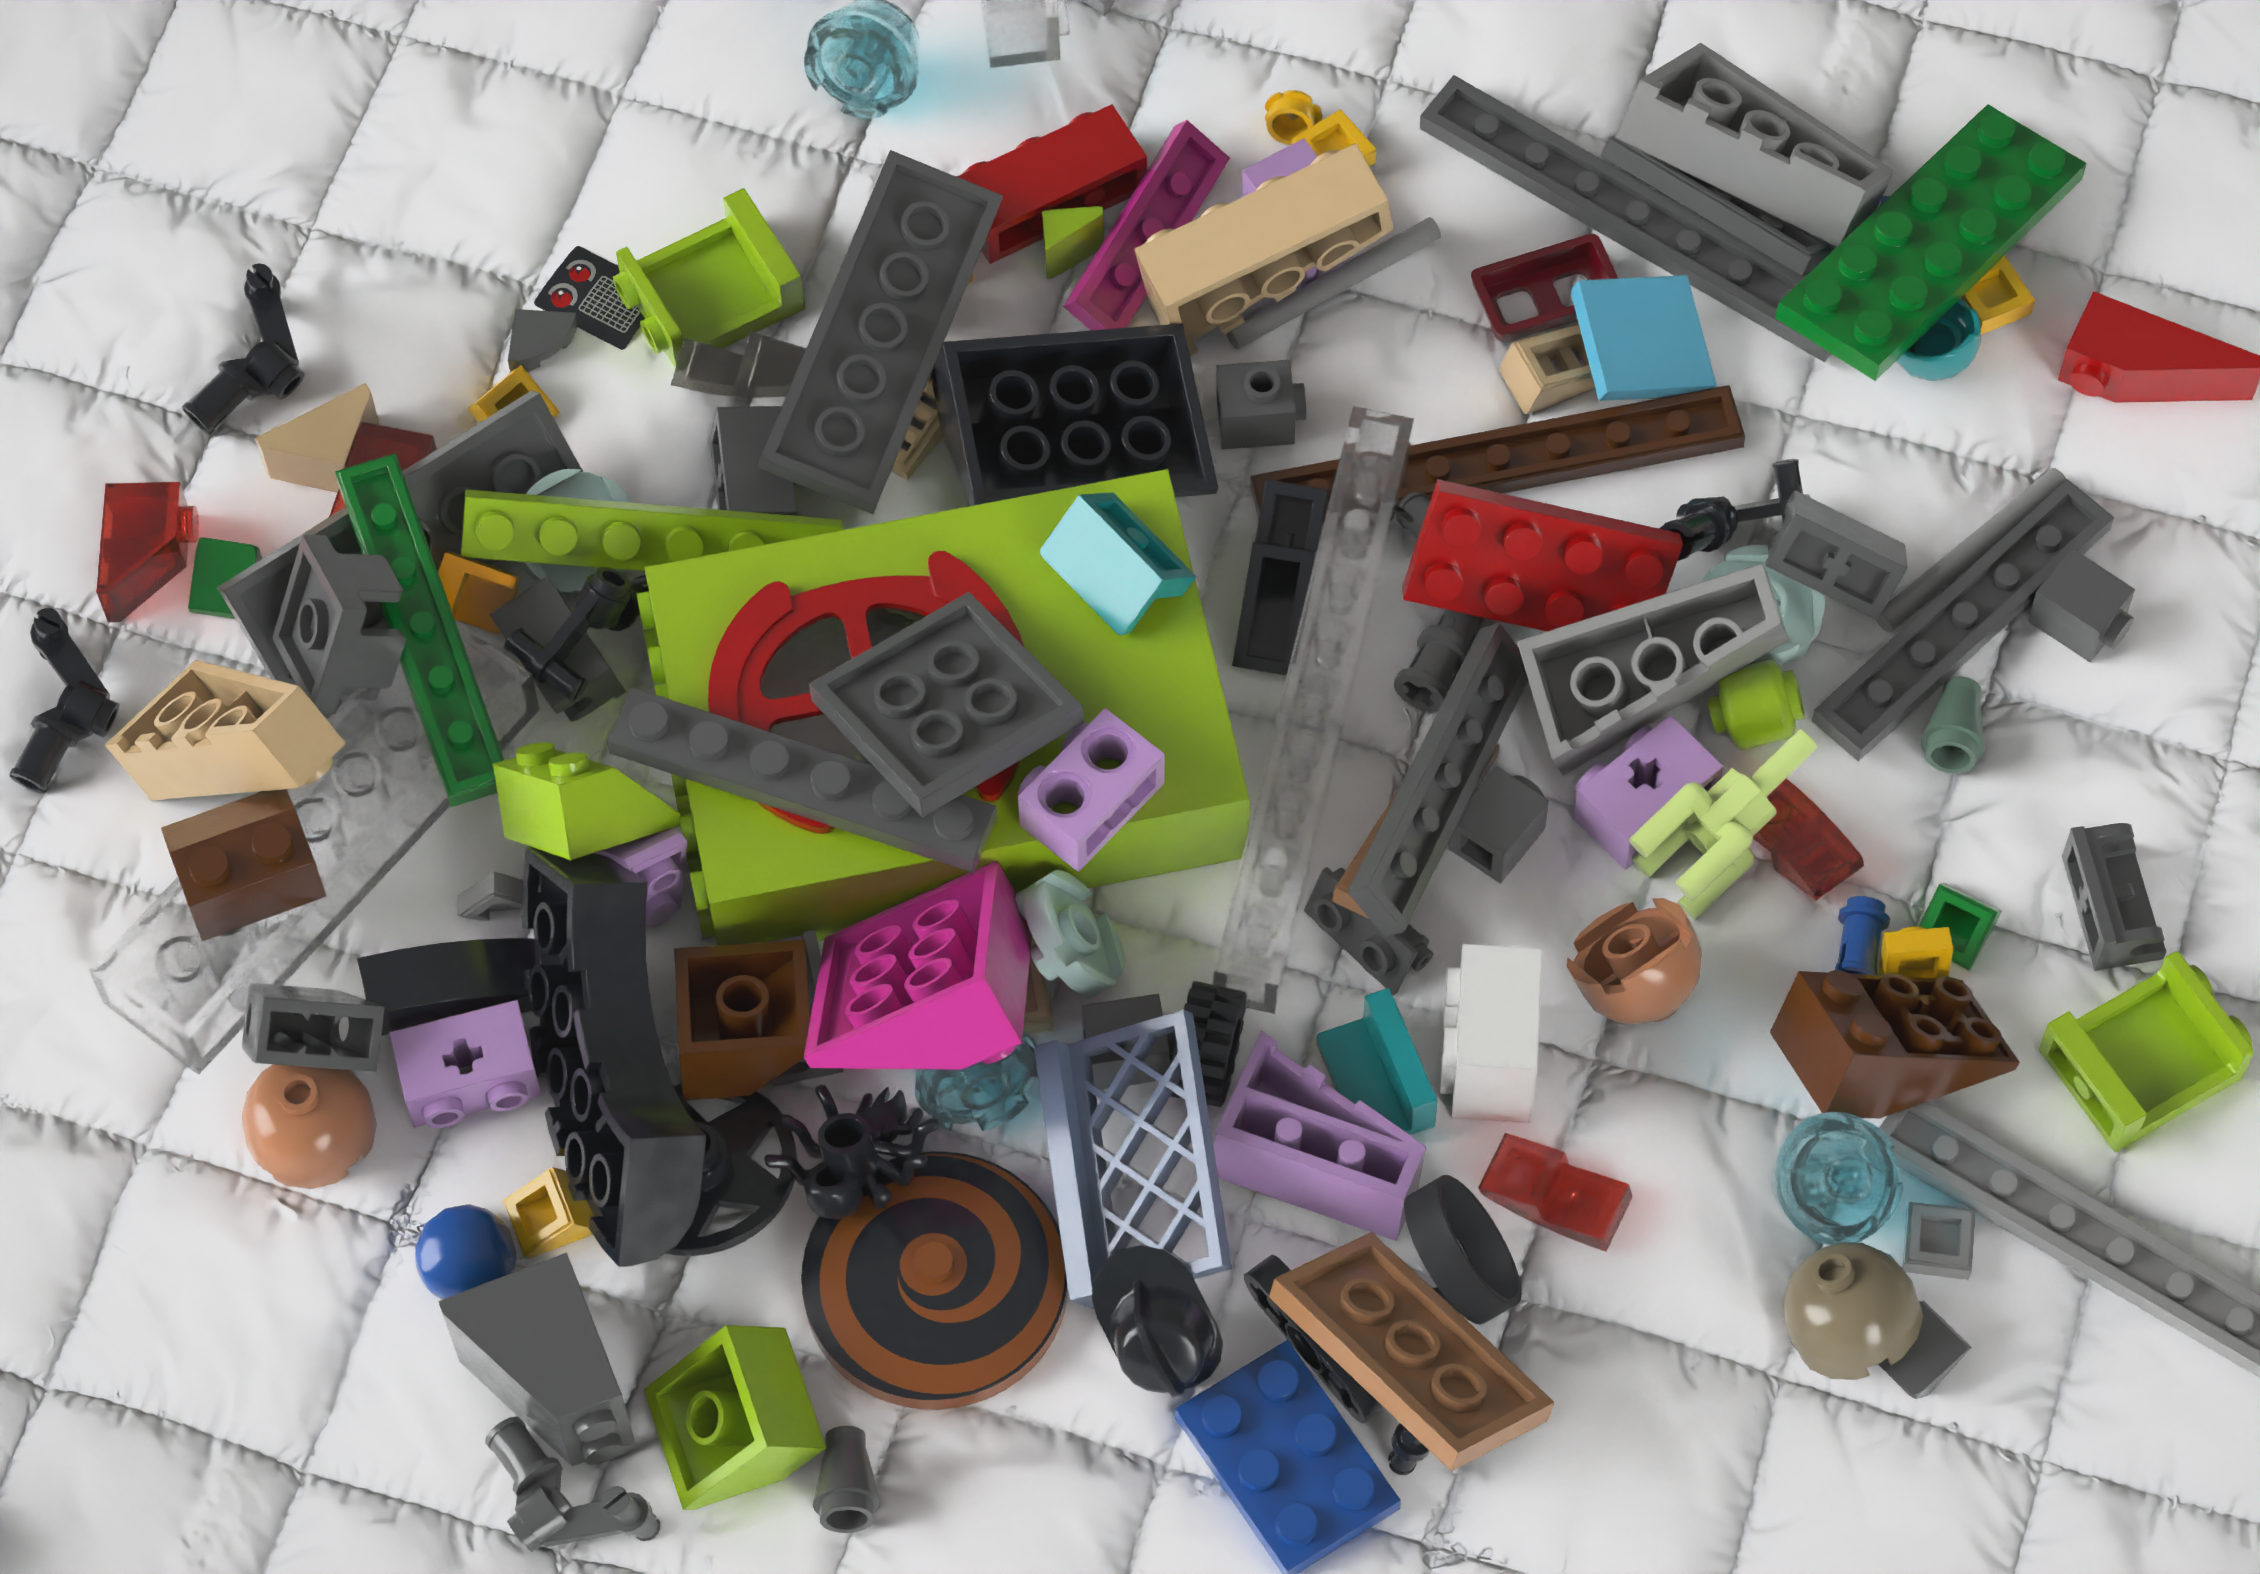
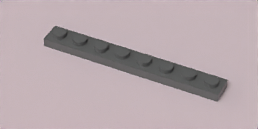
M1455 75L1451 77L1420 115V129L1670 274L1674 276L1687 275L1691 286L1819 360L1826 362L1830 357L1831 353L1775 319L1779 301L1806 277L1805 275L1800 276L1709 220Z

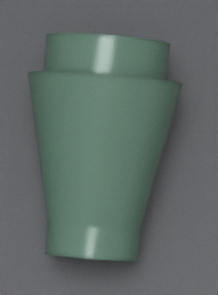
M1958 676L1945 681L1942 695L1921 738V745L1925 751L1927 762L1942 772L1963 773L1969 771L1984 754L1985 744L1980 706L1981 687L1973 679Z

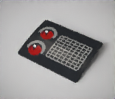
M576 246L568 254L534 301L535 306L544 311L576 313L577 328L620 350H624L640 328V322L645 319L637 306L627 309L619 297L613 282V276L619 274L618 265L581 246Z

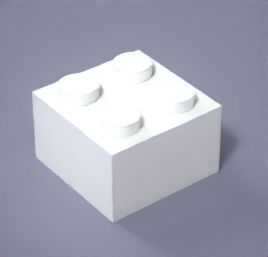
M1463 943L1460 968H1447L1440 1094H1452L1451 1118L1530 1123L1538 1069L1542 948Z

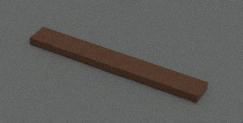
M1730 385L1252 475L1250 476V488L1258 520L1266 480L1329 489L1331 494L1325 527L1392 515L1396 514V511L1406 512L1398 506L1401 500L1408 494L1416 491L1424 492L1431 499L1437 479L1498 493H1508L1744 448L1745 433Z

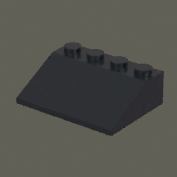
M1183 323L942 342L931 375L941 432L970 506L1166 469L1169 471L1175 497L1217 493L1218 484Z

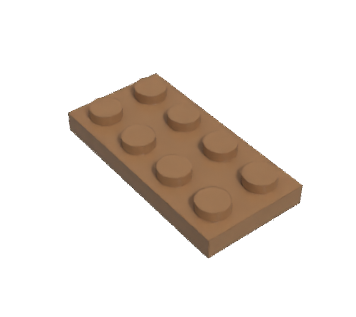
M1373 1232L1274 1279L1269 1298L1451 1472L1548 1421L1555 1402Z

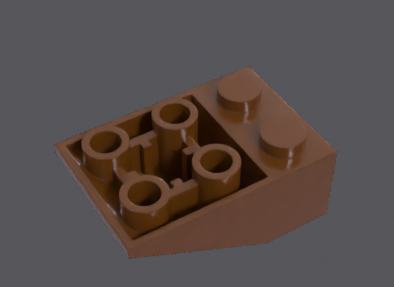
M1839 970L1830 972L1798 971L1770 1030L1773 1039L1824 1117L1880 1119L2016 1070L2020 1063L2002 1037L2000 1030L1992 1023L1973 996L1972 990L1963 980L1949 976L1922 978L1904 977L1894 973L1866 975L1849 974Z

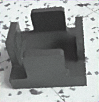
M302 535L272 640L296 685L302 688L322 714H336L341 695L369 696L372 689H387L391 687L406 640L399 629L362 628L367 612L363 601L399 602L403 588L385 557L381 555L340 554L334 550L327 535Z

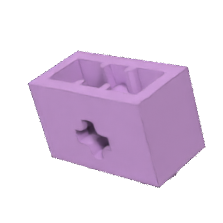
M1670 715L1653 729L1648 725L1639 729L1626 742L1620 756L1607 766L1603 763L1594 765L1581 777L1575 788L1576 799L1573 820L1626 870L1634 864L1632 858L1638 853L1630 843L1629 838L1687 783H1699L1708 792L1721 779L1724 766Z
M518 1000L389 1032L405 1103L414 1128L425 1125L432 1128L447 1127L459 1122L464 1115L487 1109L509 1111L521 1107L530 1098L542 1096ZM472 1066V1072L462 1074L461 1068Z

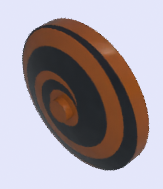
M929 1151L921 1153V1155L927 1157L928 1162L924 1168L915 1169L913 1180L908 1186L900 1185L879 1170L875 1175L877 1183L885 1185L892 1194L891 1200L886 1203L885 1208L880 1210L875 1208L866 1187H863L862 1203L859 1209L852 1215L839 1220L820 1216L817 1218L804 1251L801 1284L804 1307L812 1334L822 1353L844 1378L866 1393L888 1403L916 1409L941 1410L967 1406L991 1398L1008 1389L1030 1372L1045 1355L1060 1329L1066 1311L1068 1285L1061 1235L1057 1222L1043 1200L1027 1183L1005 1168L983 1158L956 1152ZM896 1157L887 1161L902 1170L906 1159Z

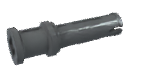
M1445 609L1437 625H1432L1421 632L1417 639L1418 652L1407 669H1402L1395 677L1393 686L1397 694L1415 708L1427 712H1438L1448 693L1447 688L1457 671H1459L1471 647L1469 643L1481 624L1483 617Z

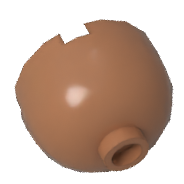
M1653 898L1652 900L1656 908H1648L1637 911L1633 902L1626 903L1597 917L1578 934L1573 942L1578 954L1573 961L1567 957L1566 966L1581 994L1594 1011L1620 1024H1646L1668 1019L1687 1001L1700 979L1702 950L1687 915L1681 906L1675 902L1664 898Z
M272 1064L258 1075L246 1092L242 1111V1126L251 1157L258 1166L260 1165L263 1170L272 1174L274 1180L285 1186L314 1189L337 1183L349 1175L347 1169L357 1163L361 1155L365 1159L372 1149L377 1127L369 1092L352 1070Z

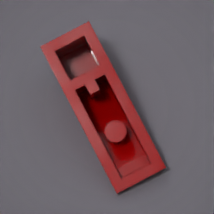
M2093 291L2066 348L2058 381L2071 385L2081 394L2092 397L2099 396L2115 403L2252 400L2260 382V355Z

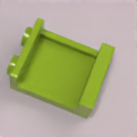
M745 188L723 197L726 218L638 260L634 258L627 246L616 251L619 274L613 276V282L617 293L627 309L635 306L639 308L645 318L640 323L647 342L655 354L665 351L676 371L805 309L801 275Z
M2178 951L2164 958L2161 969L2156 974L2082 1017L2075 1019L2072 1013L2068 1011L2047 1024L2039 1047V1052L2115 1153L2242 1079L2254 1054L2252 1040L2244 1024L2233 1015L2228 1016L2213 997L2212 986L2204 972L2196 965L2192 964L2189 966Z

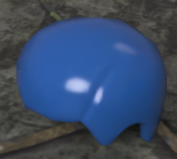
M471 1204L448 1207L425 1223L415 1246L416 1269L425 1287L434 1296L445 1299L511 1274L516 1266V1249L509 1228L500 1217L489 1209Z

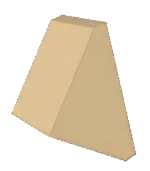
M364 383L255 439L264 468L270 479L341 494L335 471L366 462L380 423L372 393L367 384Z

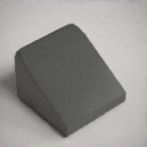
M1924 1300L1920 1301L1923 1320L1919 1336L1902 1359L1890 1366L1888 1359L1878 1364L1914 1399L1929 1396L1972 1348Z

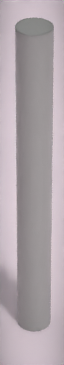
M1428 217L1298 288L1279 302L1275 301L1244 318L1245 323L1226 334L1229 342L1238 350L1440 239L1441 232L1433 218Z
M2051 468L1890 600L1879 619L1876 620L1878 625L1889 633L1895 630L1968 570L2066 480L2064 474L2056 468Z

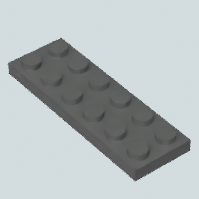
M889 151L764 447L757 468L874 514L936 363L942 342L946 339L996 217L1003 195L895 151Z
M531 390L402 471L437 571L440 568L445 552L452 551L461 555L466 490L526 494L536 482L553 472L563 469H580L583 472L540 393ZM346 507L217 587L271 679L296 685L272 637L302 535H327L337 553L362 554ZM471 558L491 566L500 561L493 559ZM363 601L367 612L362 628L388 629L379 602Z

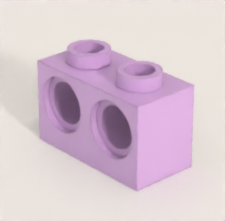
M1104 708L1089 724L1084 721V723L1071 730L1062 744L1061 753L1046 768L1042 765L1037 766L1023 780L1017 794L1019 826L1079 872L1163 786L1165 782V754ZM1106 758L1116 759L1122 763L1121 766L1115 769H1102L1094 764ZM1063 802L1073 803L1079 807L1078 810L1069 814H1060L1051 810L1054 805Z

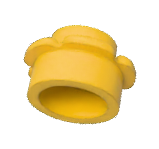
M1288 90L1283 93L1277 92L1271 95L1265 103V110L1268 112L1265 115L1268 133L1276 141L1286 145H1292L1295 136L1322 121L1321 108L1316 104L1313 105L1311 96L1302 91Z

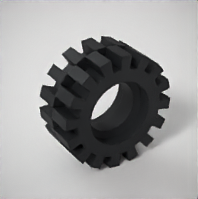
M1193 981L1187 995V1003H1185L1183 1009L1193 1013L1207 1105L1221 1108L1229 1091L1231 1075H1233L1235 1059L1239 1051V1040L1243 1031L1247 994L1245 991ZM1177 1044L1174 1047L1173 1058L1178 1053ZM1181 1078L1178 1084L1183 1087ZM1172 1092L1170 1096L1174 1098L1183 1099L1174 1092Z

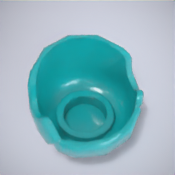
M1959 299L1896 362L1913 377L1929 381L1955 377L1969 367L1980 347L1981 326L1978 313L1975 309L1970 308L1962 299Z

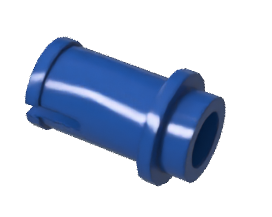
M1854 896L1847 900L1846 907L1840 909L1838 920L1843 924L1838 963L1835 966V970L1844 971L1849 974L1877 975L1876 965L1881 933L1890 924V917L1885 913L1886 905L1882 901L1872 897Z

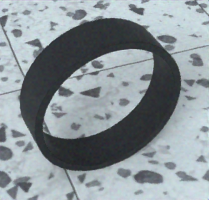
M1442 1175L1406 1197L1404 1214L1417 1253L1441 1293L1463 1317L1472 1323L1481 1325L1520 1302V1278L1508 1246L1486 1209L1463 1183L1450 1175Z

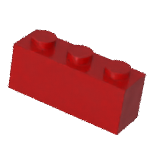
M1113 104L1094 113H1082L1072 119L1068 125L1047 135L1028 138L1014 150L989 162H977L956 177L1003 195L1000 207L982 248L985 258L989 264H992L1043 240L1042 211L1092 206L1103 207L1104 211L1130 199L1147 171V155Z

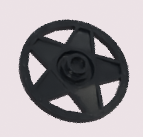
M682 1084L674 1086L676 1093L692 1120L706 1134L700 1200L693 1224L680 1242L666 1252V1254L679 1256L707 1255L732 1248L759 1233L777 1216L788 1200L795 1183V1179L787 1169L781 1168L777 1178L751 1159V1156L772 1126L778 1135L782 1147L781 1155L792 1156L798 1161V1153L792 1131L783 1126L781 1122L784 1115L776 1105L761 1093L756 1091L750 1096L719 1098L741 1103V1105L707 1122L687 1102L689 1100L683 1101ZM719 1207L755 1211L731 1228L704 1236Z

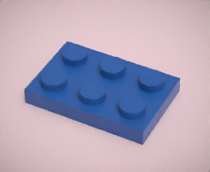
M1288 1339L1175 1408V1419L1282 1574L1300 1573L1400 1510L1401 1499Z

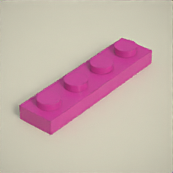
M1188 120L1173 127L1063 305L1067 311L1090 330L1128 327L1147 296L1134 248L1145 244L1148 238L1161 230L1177 229L1191 222L1230 160L1226 153Z

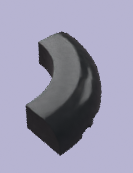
M525 847L522 928L534 929L535 966L532 970L523 971L525 990H528L531 1010L535 1016L540 1017L541 1026H533L529 1029L537 1078L546 1077L548 1090L555 1107H548L544 1113L556 1156H565L566 1172L570 1179L568 1188L573 1200H586L594 1214V1217H590L588 1228L606 1254L618 1267L634 1266L653 1261L675 1247L693 1224L700 1200L706 1134L692 1120L676 1093L663 1059L656 1032L646 961L645 932L648 882L633 871H629L610 857L592 853L568 860L533 847Z

